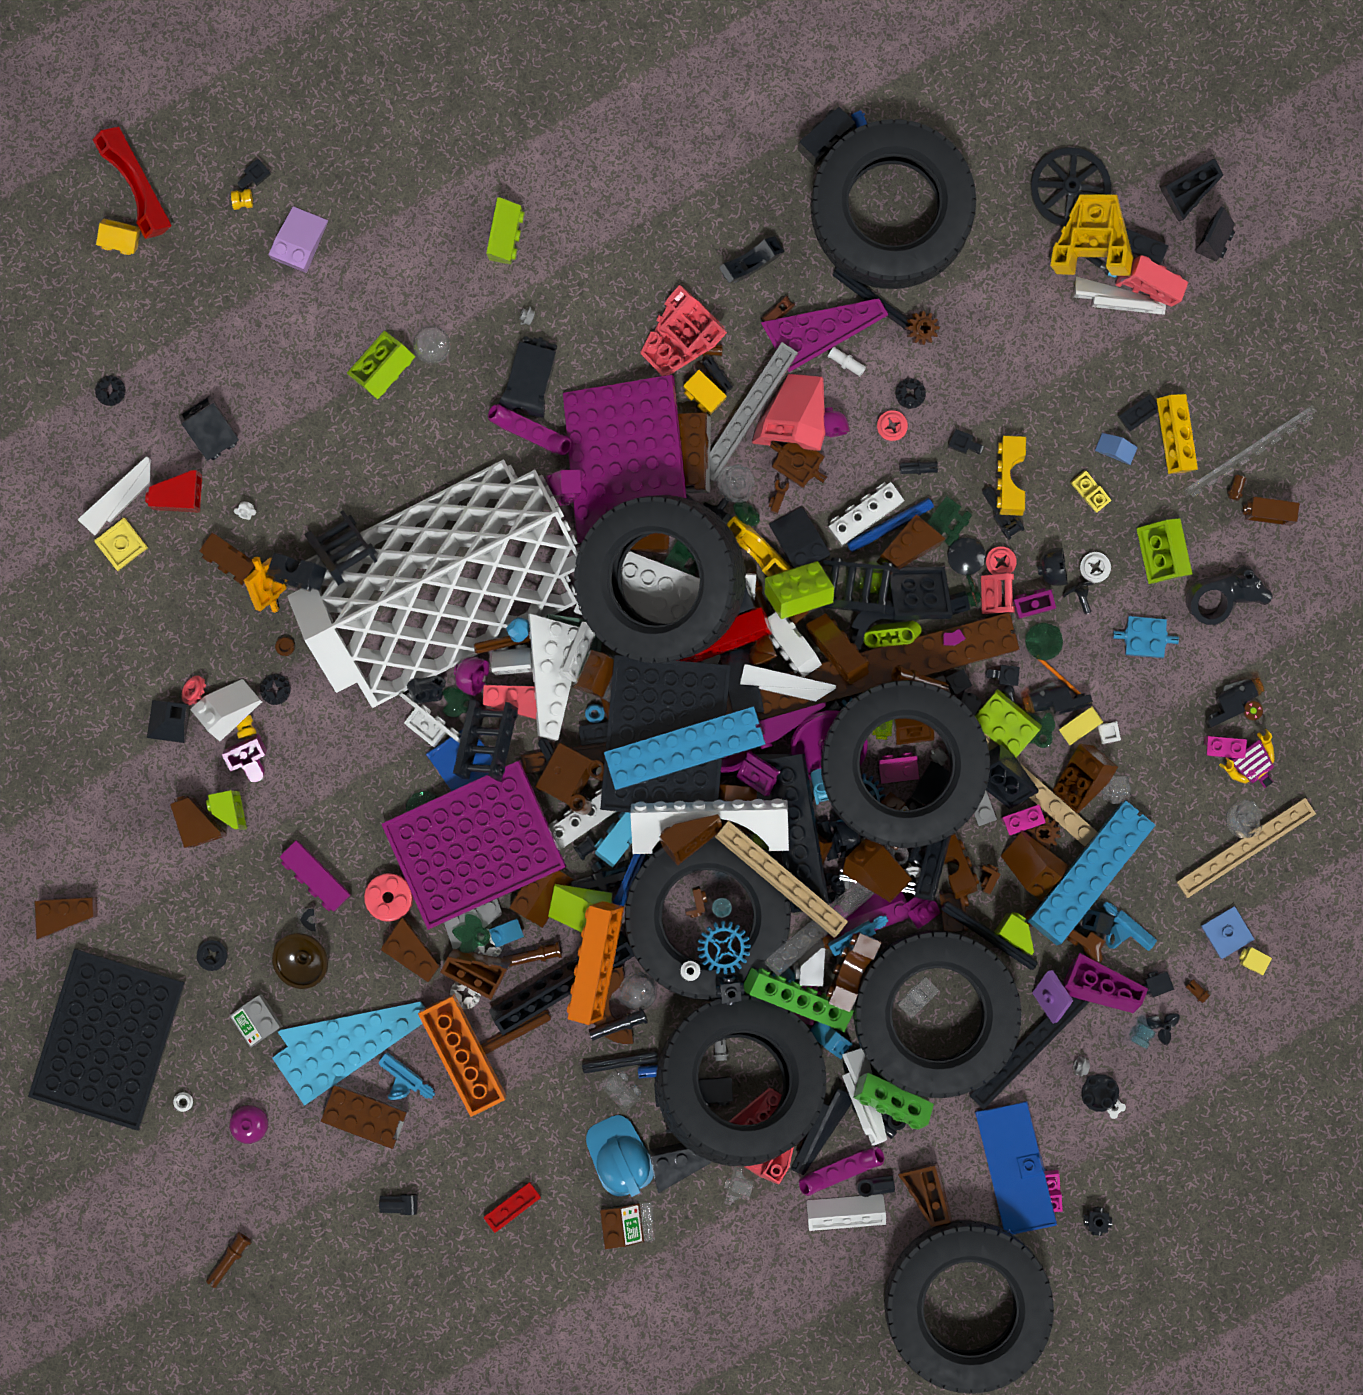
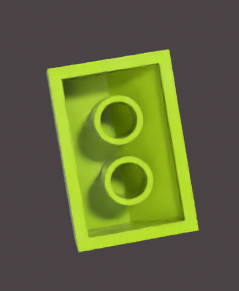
M497 197L486 254L489 261L511 265L512 260H516L517 249H515V243L520 241L521 230H518L519 223L524 221L525 212L522 211L521 205Z
M383 331L347 374L378 400L386 392L387 388L398 379L402 371L411 364L415 356L402 343L386 331Z
M1180 518L1136 528L1148 584L1192 575Z
M230 790L208 795L209 799L206 800L208 811H211L212 815L233 829H247L239 791Z
M1015 912L1011 914L1006 913L994 932L1026 954L1032 955L1034 949L1029 925L1025 923L1026 918Z

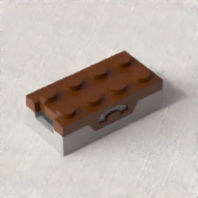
M706 413L678 414L686 494L710 493L711 417Z
M336 1084L333 1087L320 1122L394 1149L409 1111Z

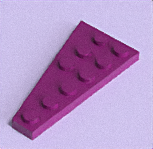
M874 299L760 323L775 350L783 342L798 352V355L787 370L791 372L888 316V313L880 299Z

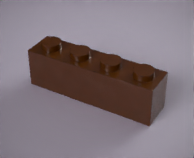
M825 613L806 624L810 639L849 685L869 674L868 659L865 655L859 653L855 643H850L846 633L838 629V625L833 618L830 619Z

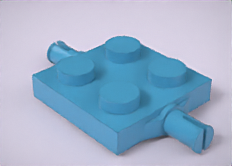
M1128 616L1125 632L1113 631V639H1124L1126 645L1125 655L1164 658L1167 643H1179V636H1168L1166 619Z

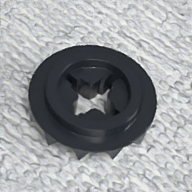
M112 375L103 376L101 380L97 381L95 394L100 403L106 406H115L124 399L126 389L124 383L119 378ZM111 383V387L118 392H112L108 396V393L102 389H108Z
M907 378L898 384L895 396L901 406L913 409L919 407L924 402L926 390L923 383L917 379ZM906 387L910 390L917 388L914 393L915 398L912 396L904 398L908 393Z
M272 674L266 677L260 684V694L263 700L269 704H282L290 696V684L281 675ZM273 682L276 684V687L283 688L277 691L276 696L273 692H267V690L273 688Z
M833 873L825 874L826 886L832 885L831 889L834 891L828 893L829 889H827L828 901L830 904L838 903L844 897L845 885L842 880L838 879V875Z
M214 940L201 944L196 955L199 965L207 971L221 969L226 964L228 957L223 944ZM208 948L212 952L219 951V953L215 956L216 962L213 961V959L205 960L207 956L210 955Z

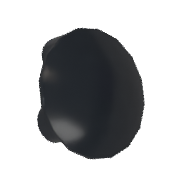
M968 537L960 538L953 542L947 555L949 566L958 574L965 576L978 572L984 565L986 558L985 550L981 543Z
M1105 1074L1089 1076L1082 1087V1101L1089 1109L1096 1112L1110 1110L1119 1099L1117 1082Z

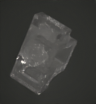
M734 1166L731 1178H726L724 1189H727L724 1204L732 1205L737 1199L748 1201L750 1199L754 1180L743 1175L742 1166Z

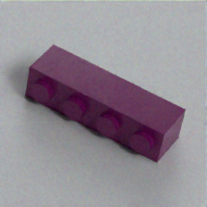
M295 841L280 856L282 859L281 864L287 870L292 869L296 873L294 877L301 884L305 882L310 887L308 891L315 898L318 896L323 901L321 904L326 910L335 912L351 896L340 882L299 841Z

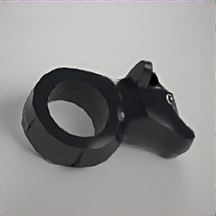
M1241 564L1237 568L1229 567V574L1208 577L1196 581L1187 592L1186 607L1189 613L1199 622L1216 626L1229 617L1236 603L1257 602L1266 605L1273 599L1272 592L1263 585L1250 566ZM1210 590L1220 591L1222 595L1220 606L1212 613H1200L1198 602L1201 596Z

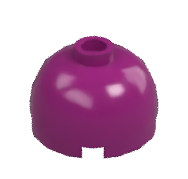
M832 407L824 408V437H838L850 432L848 420L843 413L833 411Z
M469 657L460 664H457L454 669L457 687L468 695L477 696L485 685V682H483L484 676L488 677L489 662L479 657Z
M246 1105L238 1108L233 1113L229 1128L232 1136L237 1141L243 1144H253L265 1136L268 1130V1119L260 1108L254 1105Z

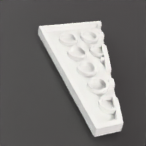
M528 614V621L530 623L529 636L532 647L533 682L535 683L534 696L537 708V732L540 737L557 741L572 682L562 673V670L580 627Z

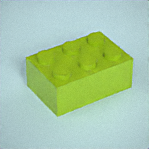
M816 561L766 577L765 595L779 618L784 619L833 603L834 586L819 562Z
M998 689L975 715L983 732L998 745L1004 746L1015 757L1022 752L1042 727Z

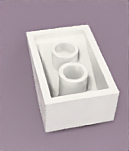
M517 645L516 649L508 650V647L492 651V672L495 675L532 672V649L527 648V645Z
M241 679L204 696L190 710L206 730L221 741L262 701L248 684Z

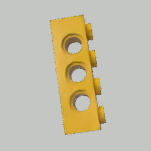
M1186 394L1157 398L1168 474L1187 473L1198 470Z

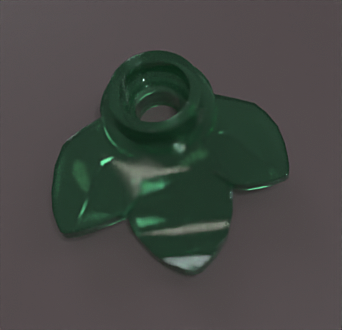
M967 574L966 578L971 590L967 592L971 607H980L979 602H982L979 591L975 592L973 578Z
M446 688L443 690V696L448 704L442 712L450 717H458L462 713L467 714L468 706L465 707L464 703L476 699L459 688Z
M1028 713L1029 716L1042 726L1028 744L1035 743L1040 748L1050 746L1053 741L1052 732L1056 727L1054 717L1051 713H1047L1041 719V717L1035 714ZM1041 735H1045L1047 737V740L1045 742H1042L1040 740Z
M471 914L465 915L466 925L458 926L452 930L454 936L462 942L460 951L464 953L474 952L478 946H485L490 940V933L482 926L481 920ZM479 933L484 934V939L481 941L477 938Z

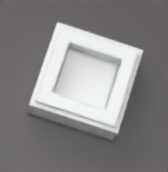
M1117 722L1098 726L1101 744L1121 740Z

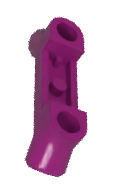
M499 404L493 405L489 410L488 420L551 453L566 455L571 448L572 443L569 437L535 423Z
M879 1147L860 1150L853 1155L809 1172L806 1176L800 1178L799 1188L804 1195L811 1196L822 1189L883 1165L885 1161L884 1153Z

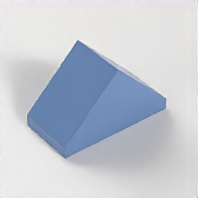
M1102 433L1095 451L1131 465L1138 447L1122 437Z

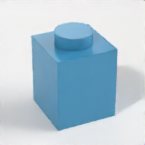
M517 919L489 929L492 941L496 947L524 937Z

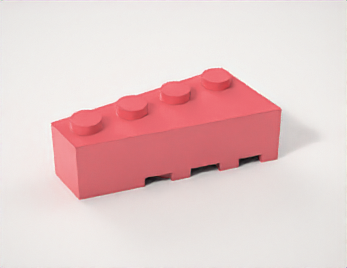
M484 685L483 705L504 710L505 702H509L518 708V715L536 720L535 686Z

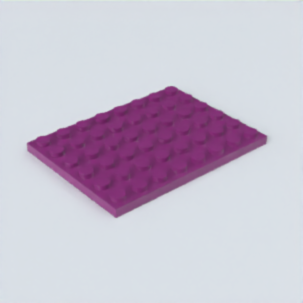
M673 375L563 393L567 437L570 438L572 443L569 450L570 470H580L581 494L573 501L577 542L579 544H582L590 528L593 527L600 517L623 502L655 495H672L686 498Z
M520 761L505 767L502 782H498L486 775L381 824L428 930L567 867Z

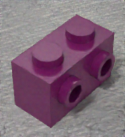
M1045 588L1035 590L1034 594L1027 596V593L1015 596L1016 599L1013 600L1017 620L1056 609L1052 590L1046 591Z

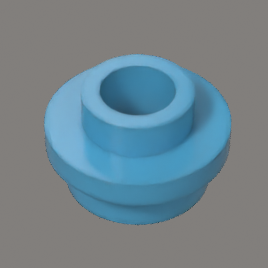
M591 704L587 707L585 716L589 722L598 723L604 718V709L598 704ZM593 710L598 711L597 717H592L591 712Z

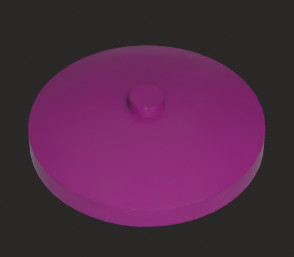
M830 710L816 713L804 720L793 734L790 746L791 756L805 754L809 779H811V773L814 770L821 769L823 744L833 720L840 711ZM867 739L861 750L859 765L862 764L867 753Z

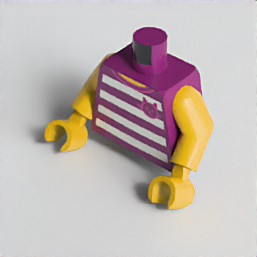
M1265 729L1266 734L1264 736L1260 732L1257 734L1262 741L1256 740L1246 748V757L1244 759L1232 758L1230 760L1226 757L1227 764L1225 766L1221 763L1219 764L1233 780L1244 784H1253L1258 780L1264 788L1274 782L1267 773L1274 768L1273 763L1275 761L1274 748L1271 741L1272 734L1267 729Z

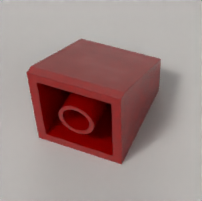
M191 470L150 486L149 492L145 494V502L153 510L200 513L202 474L197 470Z

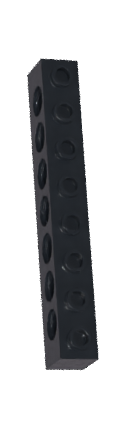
M622 931L619 933L613 969L635 956ZM579 957L574 958L489 1009L491 1017L501 1034L504 1035L571 995V987L576 977L574 970L579 962Z

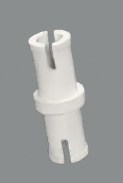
M833 347L828 355V358L841 364L843 369L847 368L859 377H861L866 369V366L854 360L852 355H846L836 347Z

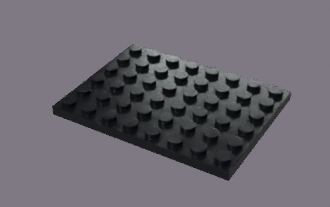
M614 655L606 751L725 716L727 712L731 666L685 661L650 663ZM605 758L600 810L630 813L631 804L637 802L656 803L662 801L674 803L676 801L695 802L698 800L714 802L719 799L722 758L615 790Z
M74 949L28 1097L139 1131L186 982Z

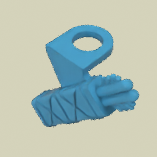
M1105 902L1103 904L1106 912L1115 917L1114 922L1116 923L1111 929L1110 936L1106 935V944L1110 949H1115L1129 937H1133L1148 951L1153 948L1157 942L1155 937L1149 934L1124 911L1120 910L1118 912L1112 903ZM1112 934H1114L1115 941L1113 944H1111L1110 941Z
M881 915L876 917L872 923L870 921L864 922L828 943L834 956L839 955L843 947L849 945L853 933L860 932L869 937L876 934L874 929L883 928L888 922L887 916Z
M385 1053L379 1061V1065L383 1069H386L396 1077L392 1090L388 1095L389 1100L406 1097L410 1093V1089L414 1092L418 1089L420 1095L427 1099L428 1097L432 1099L435 1095L431 1086L428 1084L424 1085V1080L419 1075H416L391 1054Z

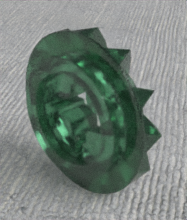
M742 500L734 504L735 514L743 523L756 526L760 522V515L752 507V504L749 505L747 501Z

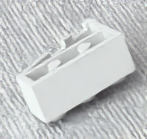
M776 612L768 617L773 645L776 649L781 648L780 654L785 661L790 660L789 666L795 674L799 672L804 678L822 665L815 652L788 617L780 619Z

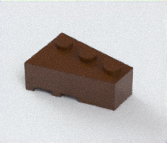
M211 533L199 550L203 554L201 558L210 564L213 561L217 563L220 571L226 575L230 572L234 575L233 579L241 585L245 583L244 579L255 570L252 559L214 533Z
M97 897L35 901L36 940L98 917Z

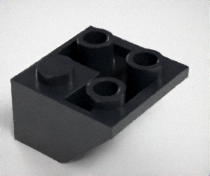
M152 700L147 738L185 743L191 706Z

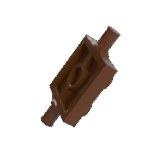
M775 441L770 445V448L779 453L772 468L804 489L808 481L813 477L822 483L827 479V476L818 471L819 465L825 458L818 451L803 449L798 443L788 442L783 447Z

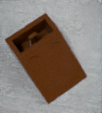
M1079 744L1052 792L1072 810L1079 813L1111 781L1118 766L1094 745Z

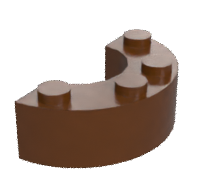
M860 932L853 933L849 945L844 946L840 956L842 958L840 963H836L832 974H835L832 985L829 986L826 992V996L829 997V1004L848 1012L851 1011L858 996L862 976L870 961L874 960L882 943L881 941Z
M623 966L612 969L603 1019L595 1022V1027L616 1020L611 1013L609 1004L612 994L618 988L626 985ZM626 1028L605 1036L609 1040L621 1044L634 1043L632 1029Z

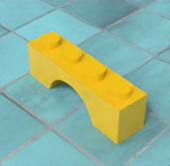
M1003 436L1002 441L998 442L997 450L998 454H1001V460H998L997 472H1001L1000 478L997 479V490H1000V497H997L996 507L1000 508V515L1023 516L1025 511V491L1019 489L1012 482L1010 470L1025 459L1026 437Z
M738 514L727 523L734 537H736L739 546L757 561L761 570L768 577L793 568Z

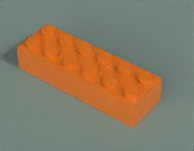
M602 901L590 905L586 910V925L581 933L583 941L578 950L579 962L574 970L576 977L570 991L572 998L567 1007V1013H569L568 1020L591 1025L603 1019L624 906Z
M455 994L420 1010L418 1015L470 1117L504 1101L506 1094Z

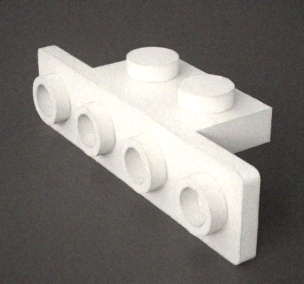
M401 692L399 696L415 708L404 722L405 725L433 747L437 745L445 733L460 743L461 739L459 736L461 734L452 727L450 730L444 726L446 724L444 720L438 716L436 718L430 715L431 710L423 704L421 707L417 705L410 693L405 695Z

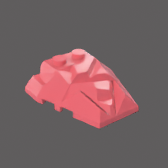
M681 285L667 298L664 304L667 307L663 315L658 316L656 321L659 323L655 331L650 332L640 353L661 376L674 373L712 349L727 333L724 326L707 308Z

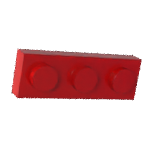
M529 1182L483 1218L493 1232L496 1233L538 1201L541 1196L531 1182Z

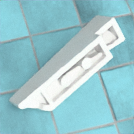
M1080 277L1075 279L1074 298L1092 299V307L1165 315L1166 304L1150 299L1148 295L1137 294L1129 290Z
M145 457L87 510L78 521L94 535L100 531L106 521L111 523L151 483V459Z
M744 664L740 682L741 685L759 686L761 690L815 702L836 689V685Z
M862 1049L842 1054L850 1072L842 1075L862 1128L865 1134L869 1136L872 1146L887 1140L882 1114L877 1112L875 1108L862 1105L853 1098L859 1077L866 1073L872 1074L870 1062Z

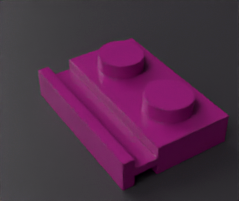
M748 752L747 758L743 761L736 777L764 796H769L777 780L776 777L781 771L754 753Z
M915 897L903 905L904 908L907 907L909 910L908 915L917 929L941 913L935 902Z

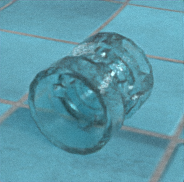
M718 898L712 905L713 913L721 918L728 916L732 909L731 903L726 898Z
M1139 1023L1136 1028V1034L1132 1035L1130 1040L1148 1049L1150 1045L1149 1040L1154 1038L1156 1032Z

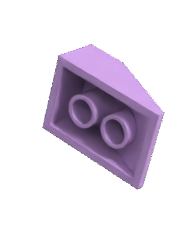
M292 207L275 238L269 253L270 258L307 273L328 220Z

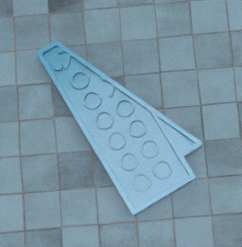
M420 1001L280 1030L278 1033L288 1047L272 1057V1059L305 1106L423 1023L418 1013L426 1007Z

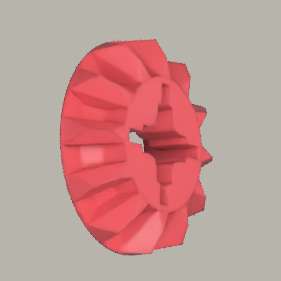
M898 411L883 413L877 422L878 433L883 439L889 441L901 439L906 434L908 428L905 416ZM889 418L890 421H892V423L900 422V424H898V426L895 427L896 433H894L892 429L885 430V428L889 426Z
M996 547L986 557V568L992 575L1011 574L1016 567V556L1009 548ZM1006 555L1007 557L1004 561L1006 566L1001 565L995 568L998 563L996 558L1001 559Z
M193 676L186 682L182 690V701L191 706L196 704L198 699H201V695L205 693V679L200 676Z

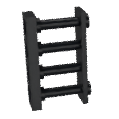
M344 510L340 512L344 521L324 534L314 536L311 530L304 534L338 586L345 582L341 576L344 574L343 571L365 557L370 556L374 563L377 562L374 556L377 553L371 543L367 544L355 527V520L351 514L347 516ZM348 527L351 529L325 546L324 542ZM356 536L358 539L333 555L330 553ZM363 546L364 550L340 565L337 563L343 557Z
M834 557L831 558V561H823V564L832 567L830 581L834 586L833 603L821 607L893 615L894 607L887 605L886 597L890 572L900 573V569L893 567L894 564L882 562V565L842 562L843 559ZM839 568H849L845 596L842 597V600H837L835 594ZM856 569L866 570L862 597L859 599V602H855L852 598ZM873 571H881L882 579L879 598L876 600V604L870 603L869 596Z
M477 700L469 701L453 774L462 779H469L471 772L489 773L488 776L496 781L502 782L513 729L518 716L517 707L509 702H505L504 710L486 709V706ZM483 718H502L500 727H481ZM479 736H497L495 747L477 746ZM475 754H493L491 765L473 764Z

